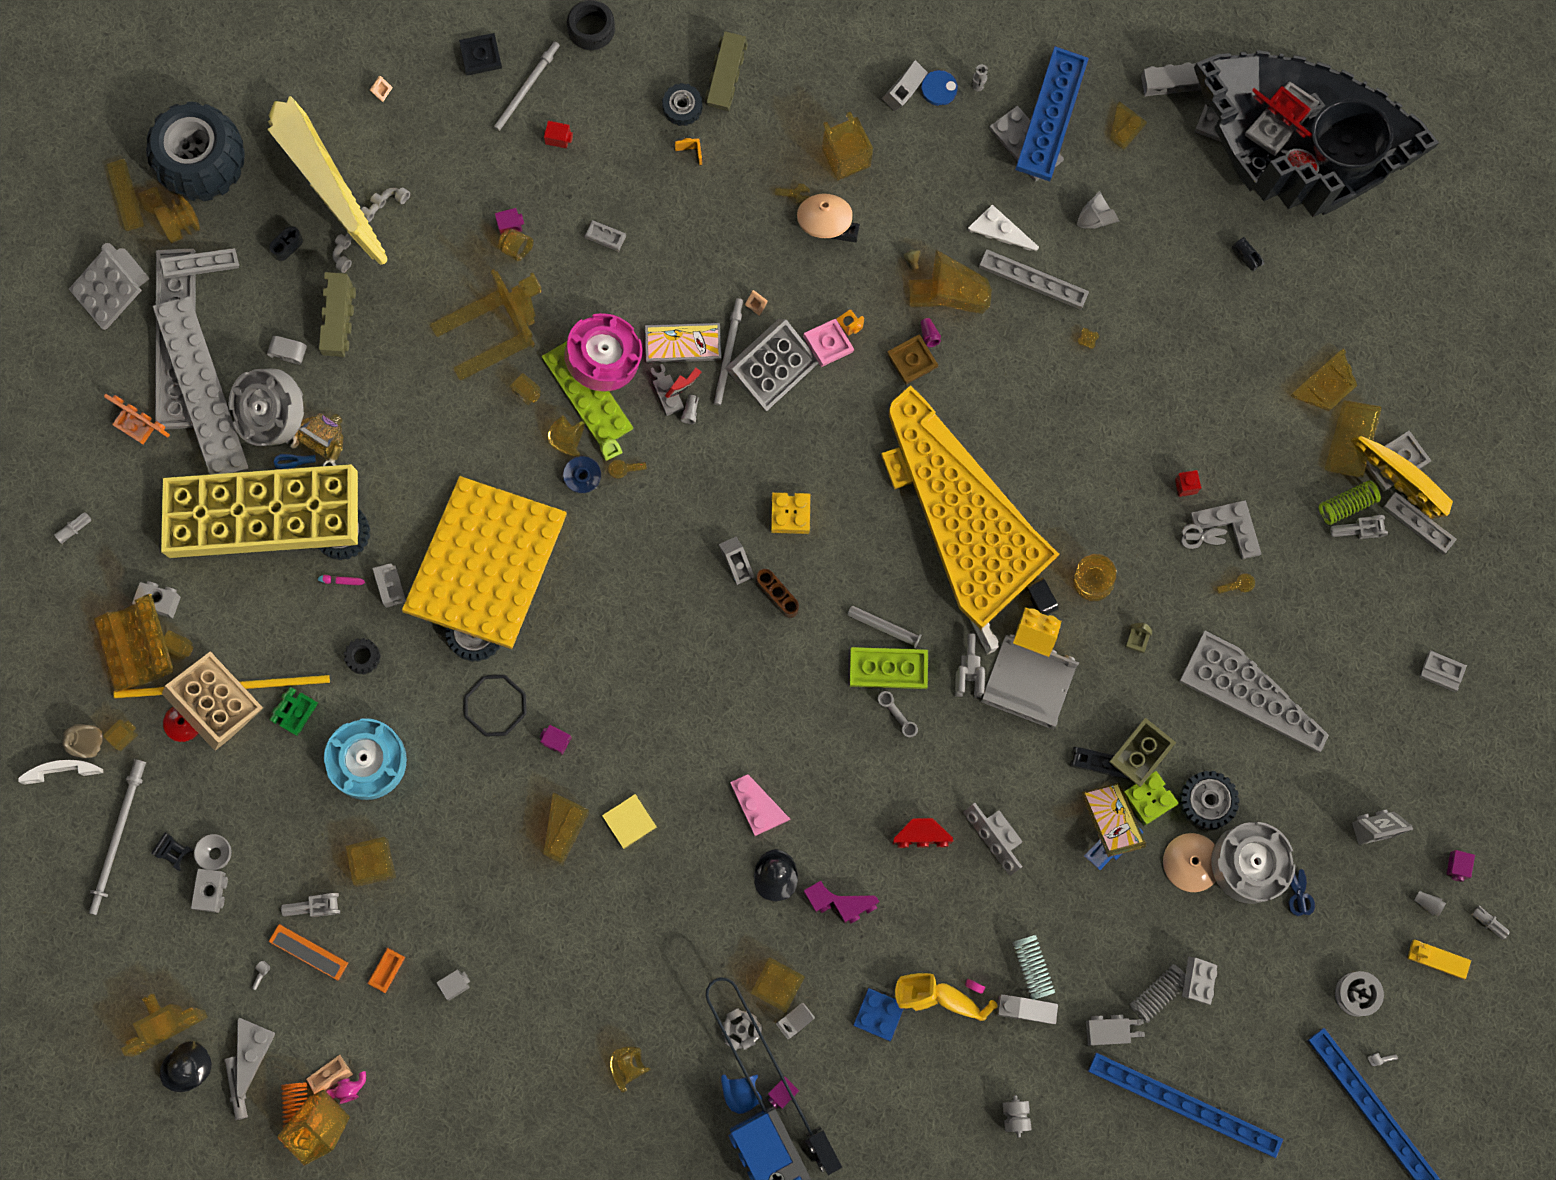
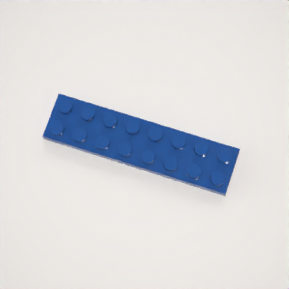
M1054 47L1015 170L1050 182L1089 58Z

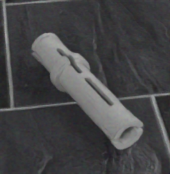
M237 1056L224 1059L231 1092L230 1102L233 1103L235 1120L248 1118L245 1105L246 1094L243 1099L237 1097Z

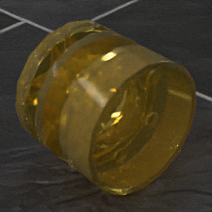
M183 195L178 196L181 203L179 206L174 199L171 200L173 206L171 210L165 203L153 208L171 243L183 239L182 229H185L189 235H192L189 228L191 225L196 232L201 230L194 209Z
M1091 554L1084 557L1079 562L1074 576L1076 592L1088 601L1105 599L1111 593L1116 580L1114 563L1108 557L1101 554ZM1095 577V580H1098L1097 583H1094L1091 578Z

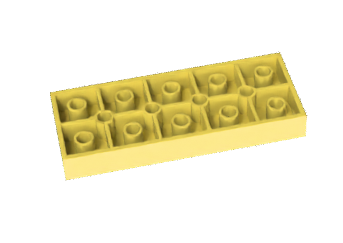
M351 464L163 478L161 552L169 558L358 545V471Z

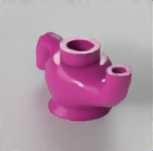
M366 1072L359 1073L358 1081H350L349 1078L337 1082L338 1086L335 1089L325 1091L323 1097L325 1104L333 1102V1098L339 1099L340 1104L357 1099L359 1096L356 1094L365 1084Z

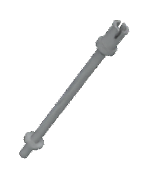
M134 759L130 775L126 778L129 784L98 885L96 891L90 890V893L94 894L89 910L90 914L97 915L102 896L108 897V894L104 893V889L136 787L142 784L143 781L141 777L146 765L144 761Z

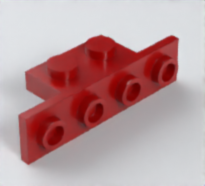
M1283 86L1280 87L1271 100L1253 88L1254 98L1261 104L1266 102L1269 105L1268 110L1275 115L1277 113L1283 116L1281 120L1289 126L1292 124L1298 128L1296 132L1302 137L1307 135L1311 138L1312 134L1299 124L1311 110L1310 107Z

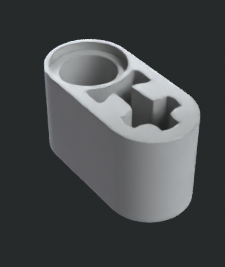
M273 336L267 355L271 358L275 356L279 357L280 360L300 365L307 346L295 340Z

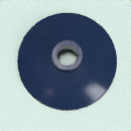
M576 457L570 460L564 468V482L570 490L576 493L591 492L600 483L601 469L597 462L589 457ZM585 474L586 478L582 480L579 476Z

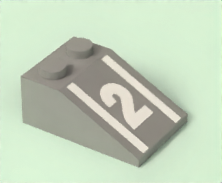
M1387 810L1378 811L1376 816L1369 817V814L1357 817L1356 821L1352 822L1359 845L1396 837L1413 830L1412 825L1395 811L1390 813Z

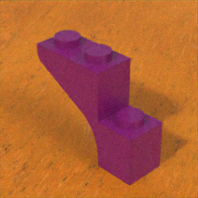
M822 881L817 882L803 892L815 913L818 911L821 914L831 908L830 904L833 903L844 924L848 921L850 924L860 919L859 915L865 911L867 914L877 909L876 905L879 903L878 898L873 895H834L825 888Z

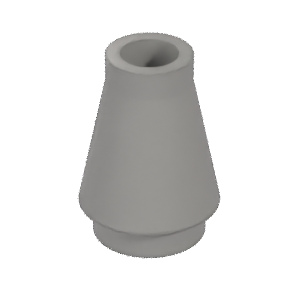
M1419 891L1414 899L1432 916H1439L1446 904L1442 901V898L1423 893L1422 891Z

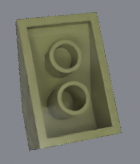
M1145 718L1109 763L1141 787L1176 742Z

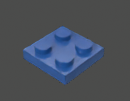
M868 988L853 1026L891 1041L904 1008L898 1007L896 999Z

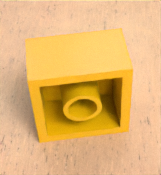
M1025 607L1013 644L1050 657L1062 621L1054 616L1044 615L1036 609Z

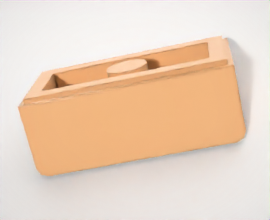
M338 1055L306 1080L313 1093L320 1099L324 1096L325 1091L334 1089L338 1086L337 1082L349 1078L353 1073L341 1055Z

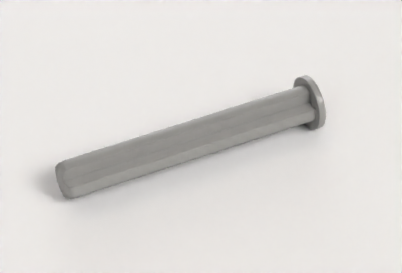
M851 606L848 611V616L913 645L915 649L921 639V634L918 636L855 606Z

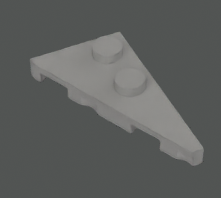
M241 1018L238 1019L237 1097L243 1099L275 1033Z

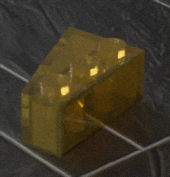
M554 792L544 855L563 865L590 812L588 809Z

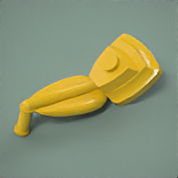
M928 973L901 976L895 988V997L899 1008H913L915 1011L939 1003L952 1012L975 1018L979 1021L986 1020V1017L994 1009L998 1008V1004L994 1000H990L989 1004L980 1011L969 997L956 988L944 983L936 985L935 976Z

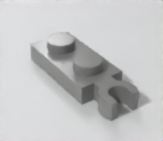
M661 364V372L656 373L654 368H651V374L657 378V380L653 381V384L668 416L684 410V406L679 394L670 398L665 397V394L674 382L671 375L665 376V367Z

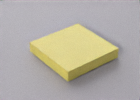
M636 794L602 815L623 849L657 828Z

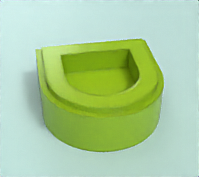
M613 438L603 440L600 445L601 453L606 461L623 453L619 443Z

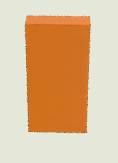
M387 948L367 984L386 993L405 957Z

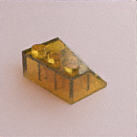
M936 250L930 303L983 314L990 307L992 289L988 279Z

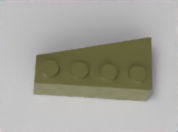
M724 32V36H720L718 47H720V52L715 55L714 65H716L715 72H711L709 79L711 87L710 90L707 89L705 100H707V104L710 107L729 111L735 92L734 83H737L740 69L738 67L743 64V50H747L748 43L746 36Z
M325 272L324 279L327 280L328 287L323 290L326 307H322V320L325 324H321L319 350L324 356L345 357V351H349L347 335L351 334L352 329L349 319L354 313V306L351 304L352 299L356 297V288L353 287L348 274Z

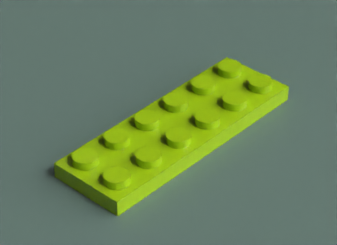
M567 341L542 356V359L599 445L607 438L616 440L633 429V426L609 391L592 390L573 378L565 363L564 354Z

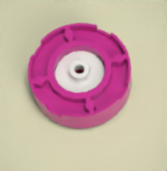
M593 314L590 318L578 321L571 329L565 347V363L573 378L583 386L596 391L616 390L628 384L635 376L642 357V343L635 334L634 328L624 319L611 314Z

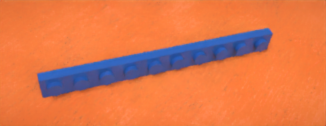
M1322 1028L1307 1040L1412 1179L1440 1180L1326 1029Z
M1095 1053L1088 1070L1089 1073L1273 1158L1277 1157L1283 1142L1282 1138Z

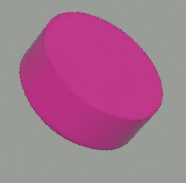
M968 978L965 983L966 987L980 994H983L986 988Z

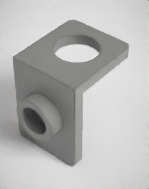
M801 1003L778 1021L776 1025L785 1037L790 1039L814 1020L815 1017L806 1005ZM783 1024H785L789 1028L790 1032H788L784 1028Z

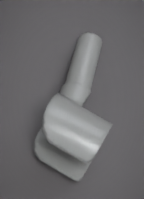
M265 961L259 962L255 967L260 973L257 975L252 986L254 990L257 989L263 976L270 970V966Z
M1375 1053L1368 1057L1372 1066H1378L1387 1061L1398 1059L1396 1054L1381 1058L1379 1053Z

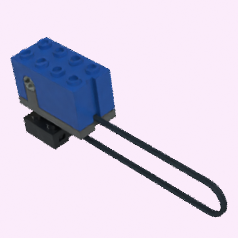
M723 977L711 981L706 988L705 996L707 1003L762 1108L761 1112L729 1128L731 1134L728 1136L734 1148L739 1147L741 1152L738 1155L743 1166L750 1168V1171L747 1172L751 1180H774L772 1175L776 1174L778 1180H811L774 1106L772 1105L765 1109L710 1002L709 989L715 982L721 980L733 985L808 1130V1133H806L808 1139L805 1142L812 1154L816 1153L817 1158L814 1160L821 1172L825 1171L827 1175L843 1168L824 1130L819 1126L811 1131L736 984L732 980Z

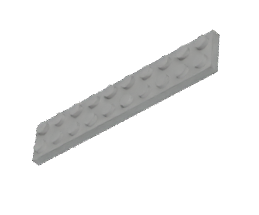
M194 248L156 250V305L190 296L196 313V274L164 279L159 262L162 258L196 254ZM156 319V421L165 426V429L193 428Z
M190 296L154 305L153 310L209 475L240 473L249 470Z

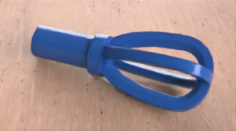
M280 454L274 458V465L278 470L291 469L298 465L316 462L315 455L296 456ZM282 460H297L286 464L277 463Z

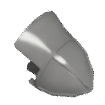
M1099 191L1083 207L1077 225L1081 228L1096 229L1119 222V219L1114 210L1109 208Z

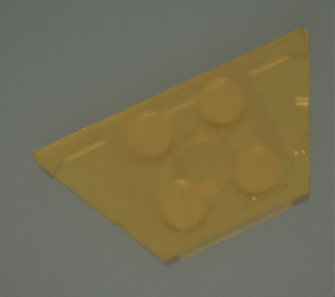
M1345 349L1340 350L1294 391L1291 396L1327 411L1335 407L1357 387L1355 377L1352 375V368L1345 356Z

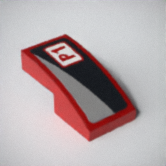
M695 368L687 379L680 375L665 394V397L670 398L685 391L698 378L701 371Z

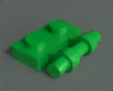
M289 687L287 692H284L281 696L282 700L277 708L274 707L272 710L273 714L269 720L276 724L278 719L282 718L283 721L279 726L298 736L318 702L301 692L295 699L293 695L297 690ZM288 703L293 704L287 714L283 712Z

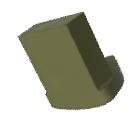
M1145 623L1131 624L1126 648L1145 653L1149 637L1152 635V629Z

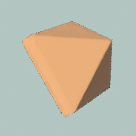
M378 76L370 91L383 102L393 87L381 76Z
M753 290L745 306L760 316L768 301Z

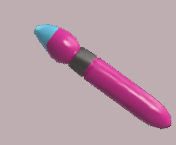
M329 575L318 577V581L326 584L363 585L365 583L361 578L331 577Z

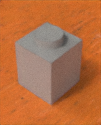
M459 970L454 971L437 982L448 1001L470 988L467 984L470 982L465 972L461 973Z

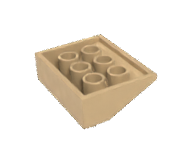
M211 652L207 653L165 685L162 695L215 751L231 739L263 709Z

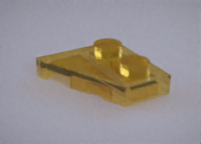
M1119 102L1116 108L1110 140L1125 150L1145 127L1147 122Z

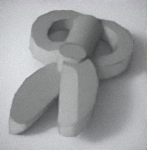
M1188 524L1182 529L1183 537L1181 542L1189 549L1198 548L1203 541L1209 544L1220 545L1224 544L1226 540L1215 536L1224 535L1227 531L1221 528H1213L1203 532L1199 525ZM1190 528H1195L1198 530V533H1187L1186 531ZM1186 540H1198V542L1188 544Z

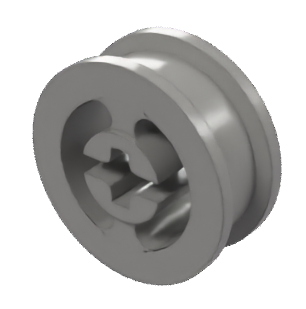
M1358 971L1348 973L1338 981L1335 988V998L1339 1007L1345 1013L1357 1017L1368 1016L1375 1013L1381 1007L1384 991L1380 981L1374 975ZM1356 979L1359 980L1360 984L1352 986L1351 989L1354 991H1349L1347 996L1350 983ZM1361 990L1360 994L1364 997L1358 998L1359 994L1355 991ZM1372 993L1370 1003L1365 1008L1361 1009L1359 1007V1004L1367 1002L1368 999L1365 997L1371 996Z

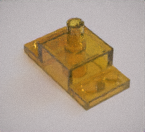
M150 994L148 998L144 997L142 999L150 1015L133 1023L139 1039L137 1037L130 1039L121 1050L124 1056L135 1057L207 1019L206 1011L198 1008L193 1009V1007L182 1011L179 1005L173 1004L160 1008L155 994Z

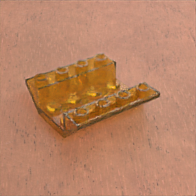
M151 594L136 599V604L121 611L107 612L94 618L115 692L148 684L173 673V666Z

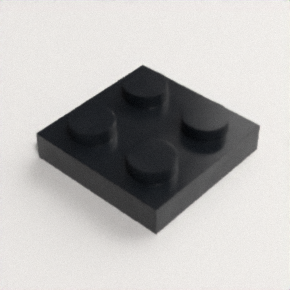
M495 33L459 40L467 76L502 69Z

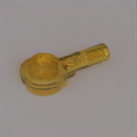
M615 460L609 465V473L616 479L623 478L627 475V472L647 469L646 462L625 464L621 460Z
M1241 574L1236 582L1217 586L1218 594L1236 589L1244 593L1250 592L1255 586V580L1250 574Z

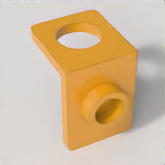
M685 138L682 141H675V151L697 148L699 165H702L699 138Z
M848 310L836 319L848 336L852 333H858L863 328L864 317L857 318L852 310ZM852 317L854 322L845 326L843 323L844 318Z

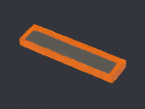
M280 924L269 940L275 946L338 981L348 965V962Z

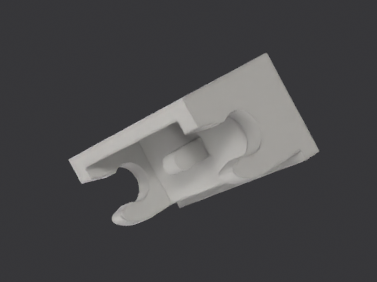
M386 564L373 568L383 605L387 608L406 602L396 566Z

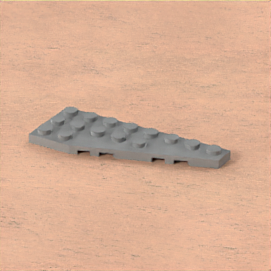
M1204 631L1179 682L1320 753L1329 735L1312 718L1310 719L1302 711V708L1295 704L1268 675H1265L1257 667L1258 665L1253 660L1251 661L1239 647Z

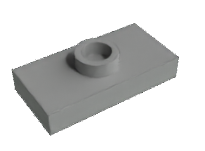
M593 220L585 234V239L618 252L626 238V233Z

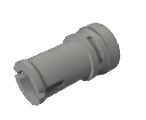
M695 395L687 396L686 407L681 417L683 423H696V409L699 397Z

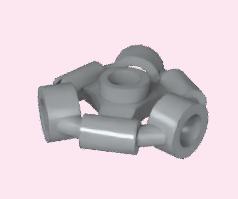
M738 1008L726 1014L727 1018L723 1022V1027L728 1037L731 1034H736L741 1038V1043L739 1044L729 1037L735 1050L741 1048L745 1050L755 1045V1041L760 1037L755 1027L754 1036L748 1035L749 1025L753 1023L747 1011H741ZM752 1014V1016H753V1018H754V1020H755V1022H756V1024H757V1026H758V1028H759V1030H760V1032H761V1030H762V1024H760V1023L757 1021V1019H756L757 1017ZM742 1016L743 1019L740 1023L731 1024L730 1021Z

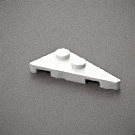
M993 205L968 227L969 232L979 233L987 238H995L1000 242L1018 245L1026 250L1037 251L1039 249V246Z

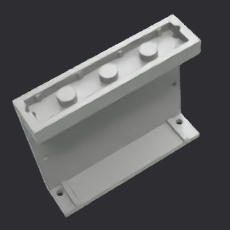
M1006 635L981 702L1054 730L1079 662H1076L1075 658L1068 655L1060 656L1055 650H1052L1050 657L1013 644L1015 635Z

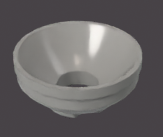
M207 835L196 844L194 849L195 860L203 869L219 870L229 862L231 846L220 835ZM213 848H219L221 851V856L216 860L210 857V851Z

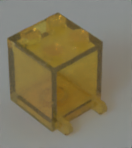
M851 112L846 113L848 121L830 128L827 121L823 123L825 131L823 134L822 151L837 180L871 167L873 147L858 117L854 118Z

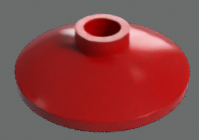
M172 707L168 710L163 720V727L167 736L178 742H186L196 737L198 732L185 718L182 725L178 724L179 719L184 717Z

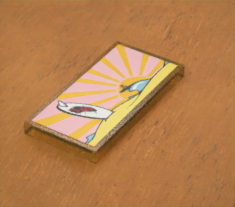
M1120 783L1082 792L1083 800L1107 857L1146 847V842Z

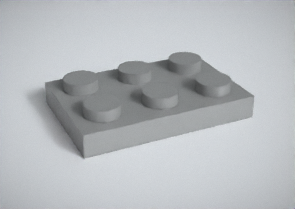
M1410 431L1384 446L1411 462L1418 469L1431 462V459ZM1368 457L1362 461L1384 492L1394 486L1390 479L1385 478L1381 474V470L1377 466L1369 463Z

